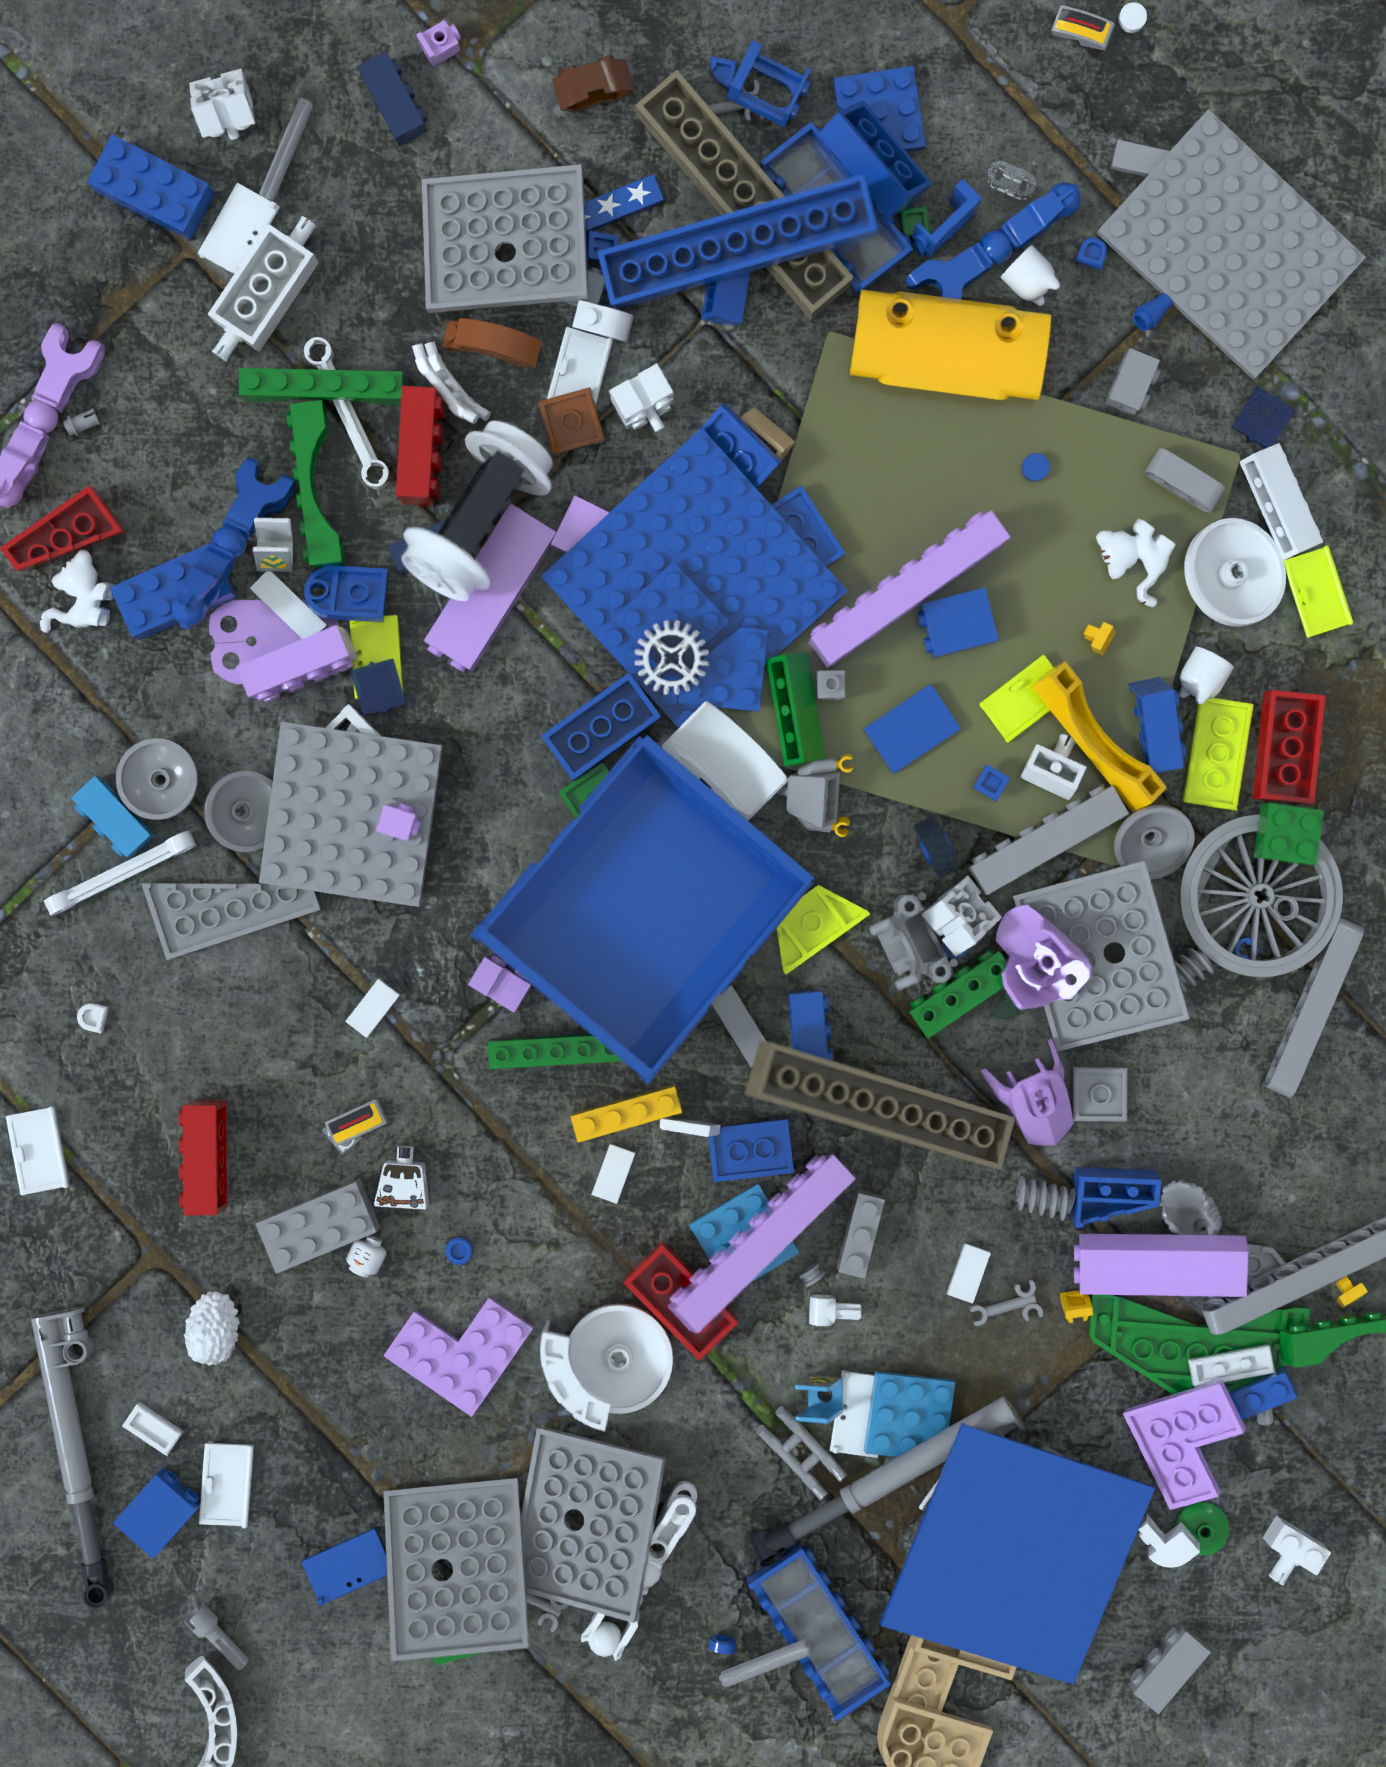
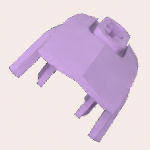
M1021 905L1005 913L997 930L996 942L1009 955L1002 978L1004 988L1019 1009H1029L1045 1006L1053 1001L1073 998L1091 978L1092 965L1085 954L1057 927L1030 905ZM1070 974L1075 975L1076 983L1072 982Z
M1052 1038L1048 1040L1055 1061L1053 1070H1047L1039 1058L1035 1059L1041 1072L1016 1083L1010 1071L1006 1072V1084L1008 1087L1003 1086L987 1069L980 1070L990 1092L1002 1102L1009 1114L1015 1117L1014 1121L1020 1128L1028 1144L1056 1145L1073 1125L1071 1105L1064 1084V1068Z

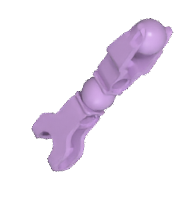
M54 323L50 327L41 344L42 354L46 359V366L32 396L35 401L29 403L25 408L24 423L20 421L7 447H4L0 455V506L9 508L17 505L23 498V492L38 471V464L50 439L47 434L57 427L58 412L62 414L78 382L96 375L105 355L104 344L96 340L89 341L80 353L68 354L66 352V345L69 334L65 326L59 323Z

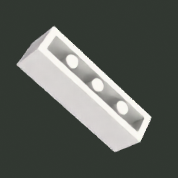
M1280 443L1256 452L1240 461L1283 560L1323 543L1320 531L1312 518L1309 506L1304 500L1297 479L1292 473Z

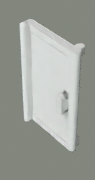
M237 183L198 251L199 256L235 274L267 224H271L280 207L273 201L271 202Z
M566 327L547 399L591 387L596 404L613 339H606Z
M55 1106L6 1116L20 1194L26 1195L70 1186Z
M842 1370L843 1413L834 1419L830 1451H833V1453L840 1452L878 1458V1455L866 1454L864 1452L874 1375Z
M212 1441L205 1443L199 1524L230 1525L247 1528L254 1445L214 1443Z

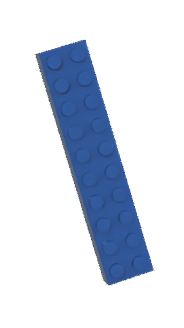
M862 174L597 252L610 304L615 309H621L880 234L865 175Z

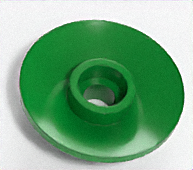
M1201 1501L1190 1504L1177 1517L1175 1526L1182 1522L1200 1542V1553L1197 1554L1199 1556L1211 1555L1217 1552L1228 1539V1519L1218 1506L1210 1502ZM1202 1528H1209L1207 1535H1200Z

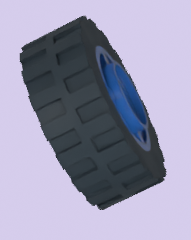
M934 816L913 825L920 841L921 850L939 879L959 870L953 854V848Z

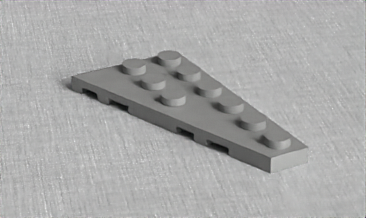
M141 883L166 960L322 910L316 891L277 885Z

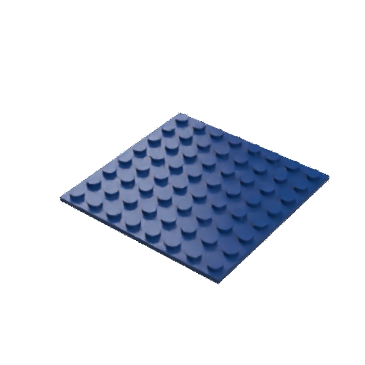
M703 428L699 429L541 576L678 728L701 705L678 703L679 694L676 695L674 693V686H669V693L666 695L664 694V685L660 684L658 691L653 690L654 685L657 683L656 681L652 680L650 684L646 685L644 682L649 677L648 673L642 676L638 674L640 670L645 668L644 664L635 665L636 660L643 659V655L635 654V650L643 649L614 619L673 561L730 621L700 651L705 649L711 652L740 627L768 630L764 667L767 665L766 659L776 657L847 592V589ZM695 655L685 663L689 669L695 663ZM649 656L650 665L654 670L658 665ZM677 671L669 678L663 672L660 677L667 680L681 679L682 673Z
M961 1423L880 1625L1074 1684L1155 1487Z

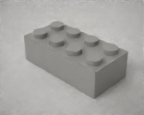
M361 1178L264 1217L255 1223L276 1274L376 1233L381 1228Z

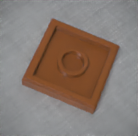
M591 387L538 402L553 455L605 440Z

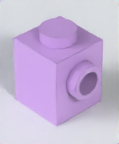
M398 803L397 807L389 804L384 805L376 831L402 840L411 841L413 836L417 837L422 824V821L418 820L420 814L413 812L414 807L403 803Z

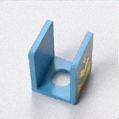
M808 1375L795 1384V1389L808 1390V1407L795 1416V1421L830 1423L843 1413V1377ZM819 1391H832L831 1401L825 1402L820 1399Z

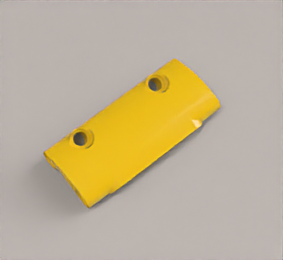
M861 289L850 375L878 379L880 383L886 385L997 400H1006L1009 397L1039 400L1049 344L1051 314L1021 311L1006 305L902 291L885 293ZM898 302H903L908 307L903 312H897L893 309V306ZM1006 317H1013L1015 319L1011 326H1004L1001 324V321Z

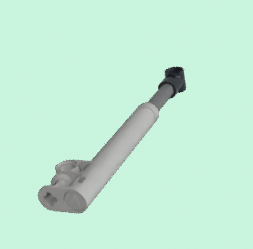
M80 1306L31 1317L64 1490H66L67 1504L73 1505L84 1562L81 1564L85 1584L83 1599L88 1607L100 1608L113 1595L115 1585L109 1578L106 1559L101 1557L90 1499L94 1498L93 1486H91L89 1465L69 1366L83 1362L94 1351V1342L89 1337L88 1329L84 1328L82 1313L85 1311V1307ZM74 1344H79L83 1348V1355L75 1352ZM94 1588L101 1589L104 1593V1597L98 1596L95 1593Z
M1002 1396L852 1482V1485H847L840 1489L841 1495L791 1524L785 1522L772 1531L763 1530L754 1534L749 1541L760 1566L767 1567L778 1562L782 1558L781 1553L798 1545L799 1539L848 1511L855 1514L862 1510V1507L869 1506L947 1460L961 1423L1003 1437L1017 1427L1020 1430L1024 1429V1424L1015 1408L1005 1396Z

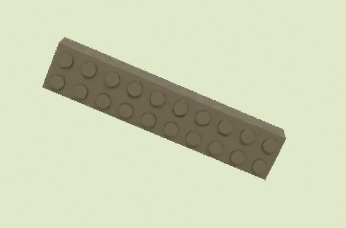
M678 70L673 72L635 105L638 119L720 215L785 197ZM830 249L765 267L810 321L849 289L854 279Z
M764 1041L759 1042L745 1091L747 1096L998 1170L1002 1169L1015 1117Z

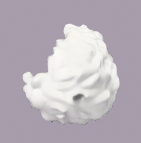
M209 1291L206 1295L202 1294L201 1299L197 1300L196 1304L190 1308L191 1313L189 1318L186 1319V1333L184 1334L188 1355L195 1362L206 1363L208 1366L220 1364V1362L227 1361L230 1358L231 1352L235 1348V1342L238 1341L237 1330L240 1324L238 1317H235L239 1310L234 1308V1302L230 1300L229 1295Z

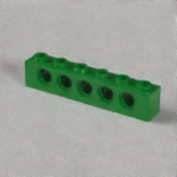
M592 1034L493 1039L488 1041L489 1069L623 1061Z

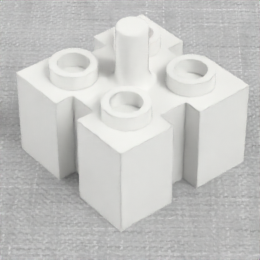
M242 68L223 73L217 79L211 80L209 77L189 83L192 97L190 98L191 109L202 138L208 136L218 137L225 132L224 129L226 128L229 138L235 140L240 136L238 130L246 129L251 124H255L252 109L253 100Z
M658 364L639 373L637 377L609 390L611 402L627 430L631 427L634 430L644 426L648 420L655 432L665 428L659 416L671 410L670 405L674 404L673 391Z
M966 876L949 888L938 898V901L921 914L938 936H945L942 941L955 957L976 944L986 934V931L991 929L1002 918L989 901L984 903L978 896L981 891L969 876Z

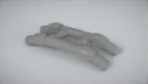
M781 1406L776 1410L775 1414L794 1434L782 1444L779 1438L764 1425H760L756 1429V1433L822 1501L827 1497L828 1493L810 1470L821 1460L840 1483L848 1475L801 1423L795 1421V1417ZM801 1441L813 1452L802 1463L791 1453Z

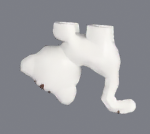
M1137 519L1133 524V531L1136 536H1131L1123 530L1117 532L1103 530L1099 532L1096 539L1101 546V554L1105 564L1108 566L1110 577L1112 579L1120 578L1128 568H1131L1136 563L1138 558L1141 559L1148 575L1136 587L1137 599L1145 606L1152 608L1158 603L1157 599L1148 595L1147 590L1156 583L1159 576L1165 571L1169 556L1176 544L1162 534H1157L1155 538H1152L1155 529L1141 519Z
M80 550L73 559L64 564L60 573L53 576L51 582L54 587L65 591L70 596H75L77 600L68 613L54 607L44 611L40 620V627L43 632L47 633L51 630L50 622L53 618L76 628L91 625L106 626L108 624L110 610L100 606L103 600H113L114 596L110 587L115 584L103 582L96 585L98 573L92 565V558L88 551Z

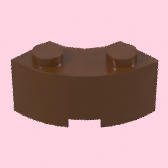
M612 55L604 56L597 62L579 67H565L561 70V75L552 79L561 111L582 112L598 104L618 102L634 91L626 59H614Z

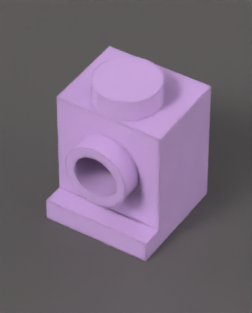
M445 20L423 33L419 32L416 34L419 45L433 67L461 51L458 43L461 40L459 32L454 24L448 26ZM443 36L445 37L441 42L436 41Z

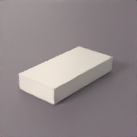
M378 979L345 1022L366 1038L369 1037L399 998L400 994L381 979Z
M675 1117L660 1119V1128L662 1130L706 1137L720 1134L721 1125Z
M610 1143L592 1195L617 1204L635 1155L634 1151Z
M964 1242L947 1290V1295L970 1303L974 1302L991 1254L990 1251Z
M141 1402L137 1403L122 1425L166 1456L184 1432Z

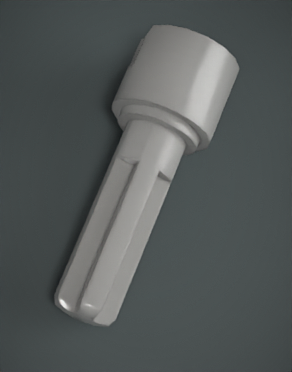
M204 1602L201 1606H196L185 1618L184 1623L198 1638L206 1637L237 1670L244 1668L249 1659L217 1625L219 1618Z

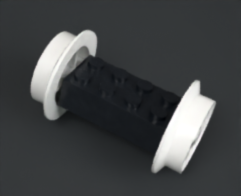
M499 421L489 422L483 432H470L466 436L465 444L467 449L481 465L437 534L435 535L419 528H408L404 532V539L409 546L402 556V562L405 567L431 589L457 601H467L475 589L486 590L491 585L488 574L474 558L481 549L478 543L483 537L487 538L495 527L492 521L497 515L500 516L509 505L506 499L510 494L521 490L529 494L542 496L548 494L551 490V483L547 474L553 466V461L548 452L523 431Z

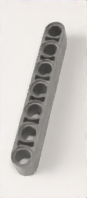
M1340 917L1333 936L1318 954L1265 1078V1088L1289 1098L1295 1094L1361 942L1364 927Z

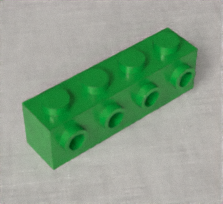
M808 652L784 654L766 659L784 766L807 764L812 761L826 759Z
M990 949L977 957L978 963L972 967H969L968 964L954 973L956 977L950 982L938 983L932 988L934 991L926 998L924 995H921L910 1003L911 1008L907 1011L927 1039L1004 988L1002 973L1007 962L999 951L991 952Z

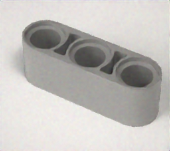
M1158 448L1144 471L1145 475L1151 480L1207 513L1212 512L1226 489L1217 480L1163 448Z

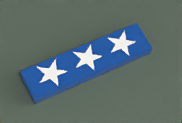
M654 174L586 201V233L663 203L664 199Z

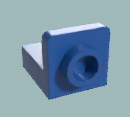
M588 231L586 233L587 262L600 263L597 251L619 245V236Z

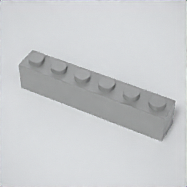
M1102 784L1089 791L1091 797L1084 801L1077 798L1065 805L1067 810L1058 815L1055 811L1042 818L1044 823L1037 828L1030 825L1018 832L1020 837L1011 842L1008 838L995 845L997 849L995 852L989 855L983 852L972 858L973 864L968 866V869L983 895L994 892L1128 815L1129 813L1113 786L1105 788Z

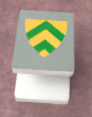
M254 518L257 547L253 548L256 570L292 572L293 535L290 519Z

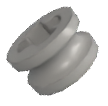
M818 1262L809 1265L799 1273V1278L805 1280V1287L811 1286L825 1275L824 1270H819L820 1264Z

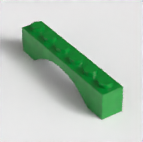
M239 368V396L245 402L330 399L377 405H401L402 386L407 384V378L402 371Z
M322 400L290 404V412H287L286 416L289 429L293 428L294 439H290V449L292 456L296 455L297 466H293L295 482H299L300 493H296L298 508L303 510L304 519L300 520V530L302 536H306L307 546H303L304 560L306 563L309 562V566L313 569L325 566H344L346 562L343 539L325 519L318 504L315 491L314 472L317 456L322 443L329 434L327 408Z
M1370 1311L1366 1312L1364 1317L1358 1318L1355 1315L1341 1316L1339 1321L1333 1322L1330 1319H1320L1315 1321V1325L1306 1326L1304 1323L1289 1325L1290 1329L1280 1330L1283 1361L1295 1368L1321 1364L1337 1347L1355 1337L1369 1333H1386V1313Z

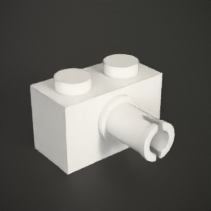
M1061 734L1054 751L1036 744L1020 778L1064 799L1070 800L1078 788L1086 766L1068 759L1076 742L1070 737L1065 746L1064 744L1069 735Z
M1277 1515L1263 1536L1267 1544L1281 1555L1275 1567L1269 1573V1577L1276 1582L1279 1581V1584L1283 1586L1295 1565H1300L1313 1574L1318 1575L1331 1554L1323 1543Z

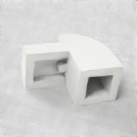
M579 300L572 327L628 342L634 315Z
M1148 1514L1143 1517L1138 1534L1145 1544H1151L1148 1547V1557L1156 1564L1163 1567H1178L1200 1553V1542L1182 1522L1164 1534Z

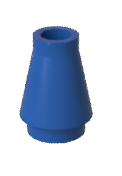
M1161 293L1158 297L1137 307L1132 316L1135 325L1142 331L1154 329L1167 310L1173 305L1172 299L1169 295Z

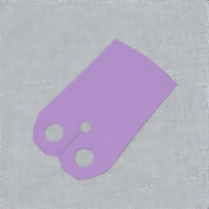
M231 600L217 608L210 615L209 635L213 637L216 643L213 651L210 653L213 672L234 684L243 683L236 668L227 669L223 665L222 660L225 654L229 652L237 654L240 660L239 665L302 639L262 600ZM233 616L237 620L235 631L227 633L221 629L220 622L223 617ZM319 617L328 625L326 629L335 625L339 626L338 620ZM250 636L255 637L257 640L254 646H249L244 641H247V638ZM337 669V670L331 671V672H329L328 674H329V675L338 674L339 670Z

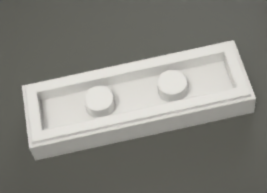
M266 571L250 588L302 639L321 632L328 627L272 571Z
M1268 1344L1188 1359L1192 1383L1195 1388L1219 1380L1228 1382L1275 1373L1271 1349Z

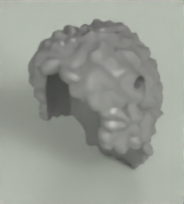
M1179 1180L1178 1182L1172 1181L1162 1188L1163 1193L1160 1195L1159 1205L1162 1206V1218L1165 1219L1170 1232L1175 1235H1217L1219 1233L1222 1217L1219 1215L1218 1207L1213 1197L1208 1196L1202 1187L1196 1186L1195 1183Z

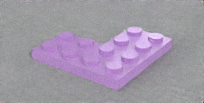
M489 1296L460 1340H458L415 1310L384 1354V1357L472 1417L534 1326Z
M1223 1380L1125 1409L1123 1415L1170 1510L1212 1499L1220 1495L1221 1491L1199 1446L1243 1434L1246 1430Z

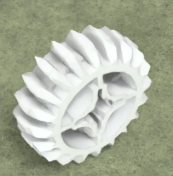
M668 620L664 621V630H661L657 623L654 624L653 627L656 634L653 635L651 631L646 630L645 635L649 638V641L639 639L638 643L645 646L644 650H635V654L643 655V659L636 660L635 665L644 664L645 667L638 672L639 676L648 673L649 677L644 683L648 685L652 680L656 681L657 683L653 688L654 691H658L660 684L664 685V694L666 695L669 693V686H674V693L677 695L680 693L679 685L683 684L685 691L690 690V686L687 683L689 680L693 684L698 685L699 681L694 675L697 673L700 676H704L705 672L699 669V665L708 666L709 663L707 660H701V656L708 655L709 651L705 649L699 650V646L706 643L705 640L701 639L698 642L694 640L699 635V631L696 630L692 635H689L687 633L690 629L689 624L685 625L683 631L679 630L680 621L678 620L675 621L674 629H670ZM665 635H678L683 637L684 640L676 647H669L659 638ZM652 644L662 656L660 664L654 670L649 661V652ZM690 645L695 654V663L692 670L682 661V654ZM661 647L670 653L682 647L683 649L679 651V656L677 657V659H680L678 663L682 668L674 662L667 663L662 668L661 666L666 662L664 659L667 657L664 656L665 651ZM668 668H675L685 677L677 680H667L660 677V675Z

